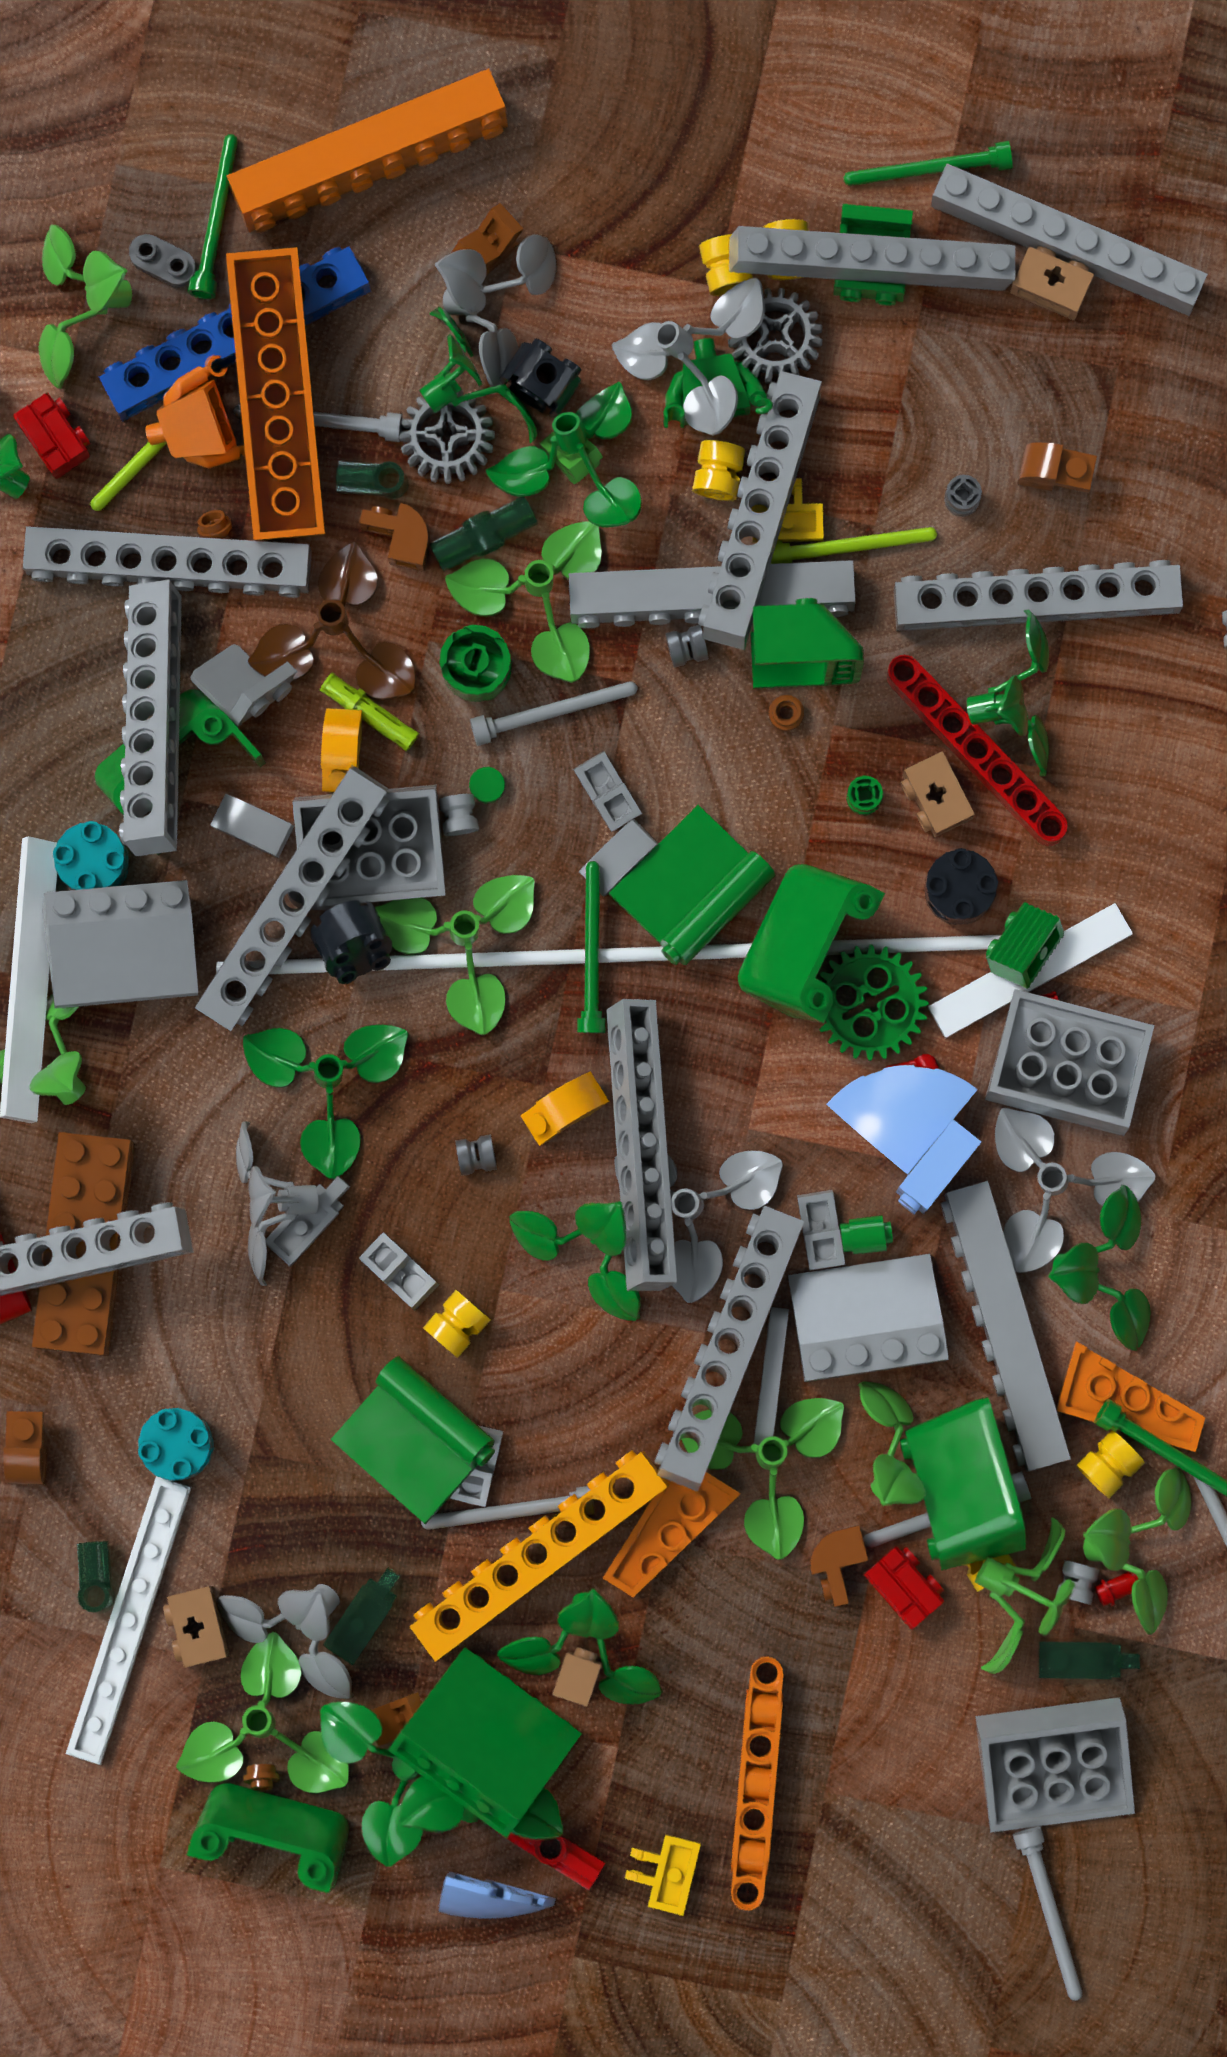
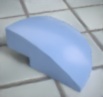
M899 1065L886 1067L881 1071L859 1077L840 1090L826 1105L906 1174H909L978 1089L966 1080L941 1069Z
M449 1872L444 1882L439 1912L481 1919L507 1918L534 1913L552 1907L555 1904L556 1898L489 1879L482 1881Z

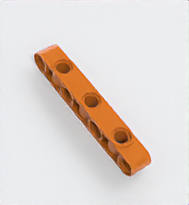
M762 1656L754 1661L750 1669L749 1689L746 1692L731 1861V1896L734 1904L743 1910H753L762 1903L769 1865L783 1705V1668L779 1661L770 1656ZM765 1662L772 1663L777 1669V1676L770 1683H763L756 1676L758 1666ZM762 1735L770 1740L771 1747L767 1754L757 1756L751 1752L750 1742L754 1737ZM750 1809L760 1810L764 1815V1822L757 1829H750L743 1822L745 1813ZM743 1883H752L758 1889L757 1897L751 1902H743L737 1896V1890Z

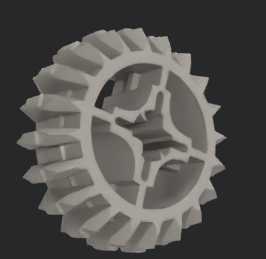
M769 288L765 289V312L780 311L787 314L776 320L764 314L763 321L757 329L762 337L757 342V347L753 351L749 347L746 338L739 340L730 338L728 340V347L738 348L732 353L734 360L744 359L742 365L748 367V369L754 367L752 374L759 378L761 372L766 373L765 382L769 384L772 381L773 374H778L779 378L780 371L799 375L797 366L808 371L811 365L806 358L817 360L819 353L814 348L821 347L823 341L820 337L814 336L822 332V325L817 323L811 324L818 319L817 311L805 313L810 307V302L805 300L797 305L798 293L796 292L791 294L790 299H785V289L783 288L779 289L778 297H772L771 290ZM797 321L804 332V342L799 350L793 346L794 342L789 337V333L793 330V325ZM773 330L774 334L776 330L782 331L781 341L777 342L776 338L774 342L770 341L769 331ZM773 352L780 353L785 358L789 357L781 361L763 359Z
M461 390L460 392H458L457 395H458V396L464 395V394H463V390ZM419 396L416 400L420 409L417 410L411 406L407 408V413L413 420H401V426L409 430L399 433L400 441L408 442L401 447L403 455L413 454L408 459V465L414 467L421 463L418 468V474L421 477L426 475L429 470H432L430 476L432 482L438 480L439 474H444L445 483L450 484L452 481L451 474L457 473L460 482L465 481L463 472L465 469H468L472 475H476L478 471L474 462L486 465L487 458L480 452L492 453L493 445L486 441L495 438V432L486 429L493 424L492 418L482 417L486 412V407L479 405L473 409L476 398L461 402L456 407L450 402L438 411H441V416L436 425L425 427V431H420L425 420L435 413L424 398ZM452 411L459 412L469 418L475 429L467 430V426L455 424L452 418ZM446 421H448L449 430L452 432L450 442H448V451H446L445 442L440 437L444 435V430H446ZM469 441H475L467 454L453 461L454 451L457 447L467 445ZM418 442H427V445L438 447L441 450L442 461L435 460L425 454Z

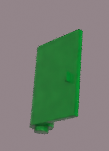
M697 805L609 892V895L663 947L661 952L672 964L677 965L680 962L683 965H687L776 874L759 854L754 851L748 853L708 813Z
M397 1356L377 1376L375 1382L378 1386L330 1440L424 1524H427L478 1465L480 1467L484 1466L495 1453V1450L492 1448L495 1441L406 1361Z

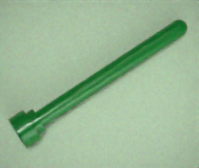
M228 134L224 138L199 271H195L194 276L189 281L188 293L197 298L214 299L216 296L218 283L215 281L216 276L213 274L230 186L227 175L232 173L238 139L234 134Z
M996 142L995 146L988 147V151L850 171L844 175L843 180L846 185L853 186L940 173L944 171L946 164L959 169L990 165L991 168L998 167V171L1013 169L1010 142Z
M590 861L586 865L584 1011H581V1018H577V1033H606V1018H602V1011H599L600 866L596 861Z
M1108 1399L1102 1405L1095 1417L1094 1424L1105 1431L1111 1429L1114 1432L1117 1430L1123 1432L1227 1497L1226 1479L1125 1417L1126 1413L1121 1411L1122 1406L1111 1399Z

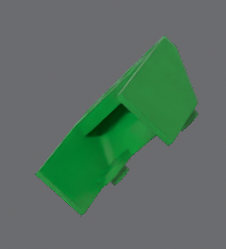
M816 598L797 599L796 604L753 606L754 632H750L753 689L845 685L860 682L864 665V647L825 605L818 604Z
M190 689L180 694L179 745L193 733L202 742L209 745L220 744L232 735L260 768L265 764L259 751L231 719L202 691ZM122 744L99 764L95 771V781L100 790L124 816L120 802V793L124 790L125 783L121 771V760L125 758V745Z

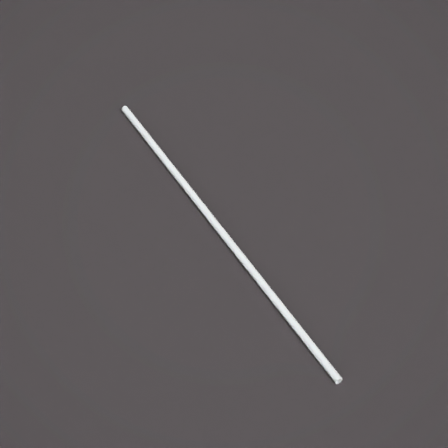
M1001 935L834 940L827 955H841L843 951L846 954H854L855 946L860 948L862 954H867L870 944H873L875 953H881L885 946L888 947V953L987 950L991 941L994 939L999 940ZM752 943L706 945L692 960L745 958ZM662 946L599 949V963L669 960L661 952ZM585 949L472 953L474 967L585 963ZM466 953L390 956V964L382 970L466 968ZM322 958L286 959L281 967L274 964L269 974L322 973L327 971ZM266 960L247 961V963L253 968H260L265 965ZM216 962V972H218L223 962Z

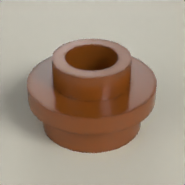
M221 510L209 511L198 519L199 526L197 532L201 538L224 539L232 529L231 519Z
M779 696L773 700L769 707V719L773 726L779 730H793L803 721V705L794 696ZM790 708L793 716L787 720L783 719L779 714L780 710Z
M273 1764L247 1766V1774L243 1776V1782L250 1784L251 1790L256 1791L270 1790L273 1788V1783L280 1781V1775L276 1773V1766Z

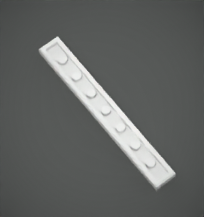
M29 836L22 839L0 1118L34 1123L38 1119L39 1095L32 1093L29 1085L33 1077L42 1069L50 969L42 909L44 893L56 892L57 871L54 864L53 850L57 843Z
M156 1476L66 1751L67 1755L98 1765L102 1764L192 1487Z

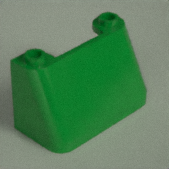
M796 864L790 867L783 877L739 970L738 984L741 990L789 1017L824 1023L832 1007L833 993L829 986L816 979L818 971L845 915L847 914L852 918L860 920L870 918L878 910L885 893L871 885L811 865Z
M988 1397L973 1400L904 1431L905 1438L900 1439L904 1460L911 1459L913 1466H915L916 1474L923 1483L925 1489V1497L923 1499L933 1538L926 1539L931 1560H939L941 1571L986 1560L988 1557L994 1558L1026 1550L1024 1521Z
M223 1783L211 1790L192 1834L187 1856L212 1861L225 1853L229 1842H234L236 1838L301 1855L298 1864L300 1881L311 1889L330 1893L335 1888L350 1826L344 1815L337 1811L262 1791L251 1790V1788L232 1783Z

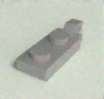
M338 1176L327 1189L321 1184L316 1187L318 1193V1210L316 1214L295 1215V1220L282 1221L265 1240L266 1245L290 1267L339 1215L338 1212L344 1207L338 1200L350 1186L341 1177Z

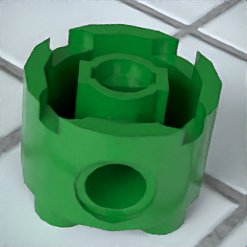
M465 626L463 629L453 632L448 636L441 648L439 661L445 685L453 694L466 701H490L496 698L506 687L511 677L512 661L508 646L498 632L487 626Z

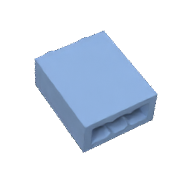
M952 1120L897 1189L896 1193L901 1196L898 1202L913 1214L918 1210L924 1214L979 1146L981 1141L955 1120Z

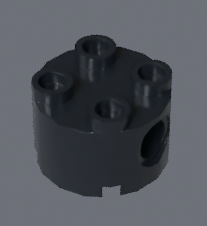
M535 338L532 343L524 342L521 344L500 376V382L502 384L512 383L509 389L519 399L542 413L546 407L551 409L549 416L556 418L562 413L581 384L579 374L582 369L569 359L564 358L563 361H560L550 354L552 352L550 346ZM536 371L544 372L547 375L548 384L539 381Z
M959 848L946 852L935 860L927 873L924 886L927 906L937 918L948 924L962 925L974 923L987 913L996 897L998 880L995 870L988 860L975 851Z
M359 900L338 904L325 911L319 917L322 923L318 927L313 924L311 928L310 938L325 963V969L330 976L337 978L339 984H349L358 976L372 970L378 971L386 968L391 962L389 954L392 950V941L380 922V916L376 908L370 902L366 901V906H361Z

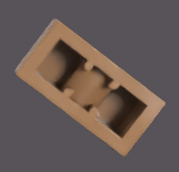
M1029 246L1012 284L1010 294L1075 321L1094 274L1089 272V268L1078 261L1070 260L1067 263L1056 258V253L1045 247L1038 246L1037 249ZM1052 275L1059 277L1058 282L1054 286L1048 284Z
M943 751L904 770L903 777L905 780L901 781L900 784L909 801L915 799L920 809L916 816L925 833L931 831L933 837L936 838L973 820L975 814ZM931 788L936 793L943 792L940 804H937L935 800L928 801L927 798Z
M213 1586L167 1597L168 1605H164L163 1609L168 1627L174 1626L177 1640L172 1641V1647L177 1662L183 1661L184 1668L230 1656ZM191 1617H194L196 1622H202L204 1625V1629L198 1633L199 1638H195L194 1633H187L186 1626L191 1624Z
M579 1647L576 1648L575 1653L568 1651L552 1695L587 1707L602 1665L601 1662L595 1661L597 1654Z

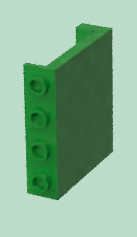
M464 1647L399 1733L388 1751L507 1838L582 1733L576 1730L568 1721L560 1718L545 1707L540 1700L530 1696L514 1684L510 1678L502 1675L487 1664L479 1655L472 1653Z

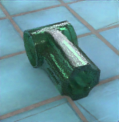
M389 461L381 464L338 462L336 470L337 493L384 496L392 500L402 497L408 489L407 476L402 468L394 462ZM387 474H398L399 482L396 486L392 488L382 486L383 478Z
M109 1541L77 1543L78 1602L88 1612L94 1614L106 1613L112 1608L115 1601L111 1581ZM100 1587L105 1594L104 1601L100 1606L92 1607L88 1602V1594L93 1588Z

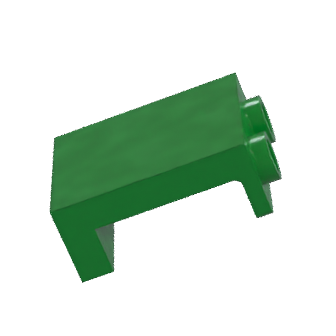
M843 204L840 233L910 238L913 211ZM838 279L834 281L833 295L840 296V299L843 301L860 302L861 298L875 299V303L879 305L893 306L896 305V302H903L905 284Z

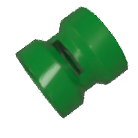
M863 775L855 778L850 783L847 791L846 801L848 807L858 815L867 816L873 814L878 810L883 798L882 786L877 779L871 776Z

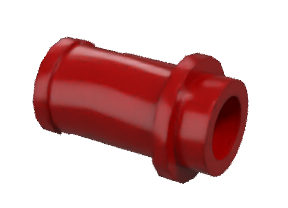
M1128 1571L1106 1582L1104 1579H1101L1099 1581L1100 1584L1094 1587L1103 1606L1110 1604L1113 1607L1115 1606V1601L1132 1594V1586L1138 1580L1136 1574Z

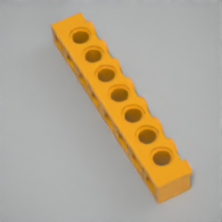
M631 1450L615 1462L619 1467L617 1471L609 1477L602 1472L586 1484L590 1489L589 1492L579 1499L574 1493L557 1506L561 1513L551 1520L545 1515L528 1529L532 1535L522 1542L517 1537L500 1549L503 1554L500 1559L493 1564L489 1559L485 1560L471 1571L474 1576L472 1580L464 1586L460 1581H457L442 1593L445 1597L443 1602L435 1608L430 1602L413 1615L417 1621L409 1627L435 1662L669 1487L670 1485L665 1478L657 1476L659 1470L645 1451L636 1455ZM621 1477L630 1479L634 1484V1492L629 1498L620 1497L615 1491V1483ZM592 1499L600 1500L605 1506V1514L599 1520L590 1518L586 1512V1505ZM562 1521H569L575 1526L576 1536L572 1541H564L558 1536L557 1527ZM540 1543L546 1548L547 1558L543 1563H536L530 1559L528 1550L531 1544ZM503 1565H512L516 1568L518 1580L515 1584L508 1585L500 1579L499 1573ZM474 1587H483L489 1593V1601L486 1606H477L472 1602L471 1591ZM452 1608L459 1613L460 1623L458 1627L449 1628L443 1623L442 1614L445 1609Z

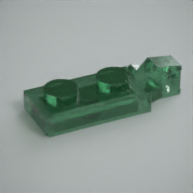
M388 1567L378 1582L370 1578L366 1585H362L323 1646L353 1666L393 1607V1602L397 1595L392 1593L391 1589L401 1575Z
M1038 1641V1678L1112 1679V1677L1121 1678V1669H1140V1654L1121 1653V1644H1112L1111 1642Z

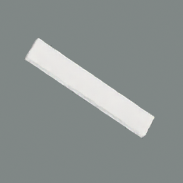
M1116 903L1064 931V937L1057 944L1052 955L1049 956L1045 966H1042L1041 971L1038 972V976L1035 977L1030 988H1024L990 972L928 1006V1009L946 1039L1011 1003L1014 989L1029 993L1130 937L1133 933Z

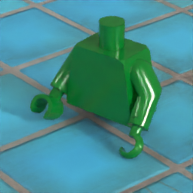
M704 338L693 342L696 359L691 361L707 378L708 383L715 377L722 375L734 384L738 395V404L734 417L750 415V403L753 406L761 407L756 408L755 412L757 414H765L772 410L773 402L767 398L759 379L752 374L748 367H744L742 362L735 361L732 354L717 356L713 338ZM684 363L683 370L674 374L665 395L664 428H668V422L671 420L679 421L680 428L689 425L685 419L683 405L690 391L702 386L700 380Z

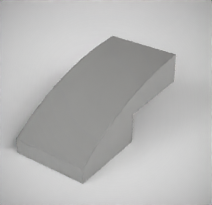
M604 751L573 769L611 832L642 814Z
M225 794L210 824L216 830L242 840L248 845L278 858L294 828L292 824L228 794Z
M635 819L630 820L588 861H596L600 866V894L603 897L608 895L658 845ZM587 863L579 871L585 879Z
M833 1190L797 1195L800 1218L804 1221L802 1230L809 1270L845 1265Z
M384 1232L359 1257L369 1269L414 1311L439 1286L431 1276Z
M479 1426L494 1439L495 1442L492 1448L495 1450V1453L484 1466L480 1467L478 1465L451 1495L450 1499L485 1507L504 1431Z

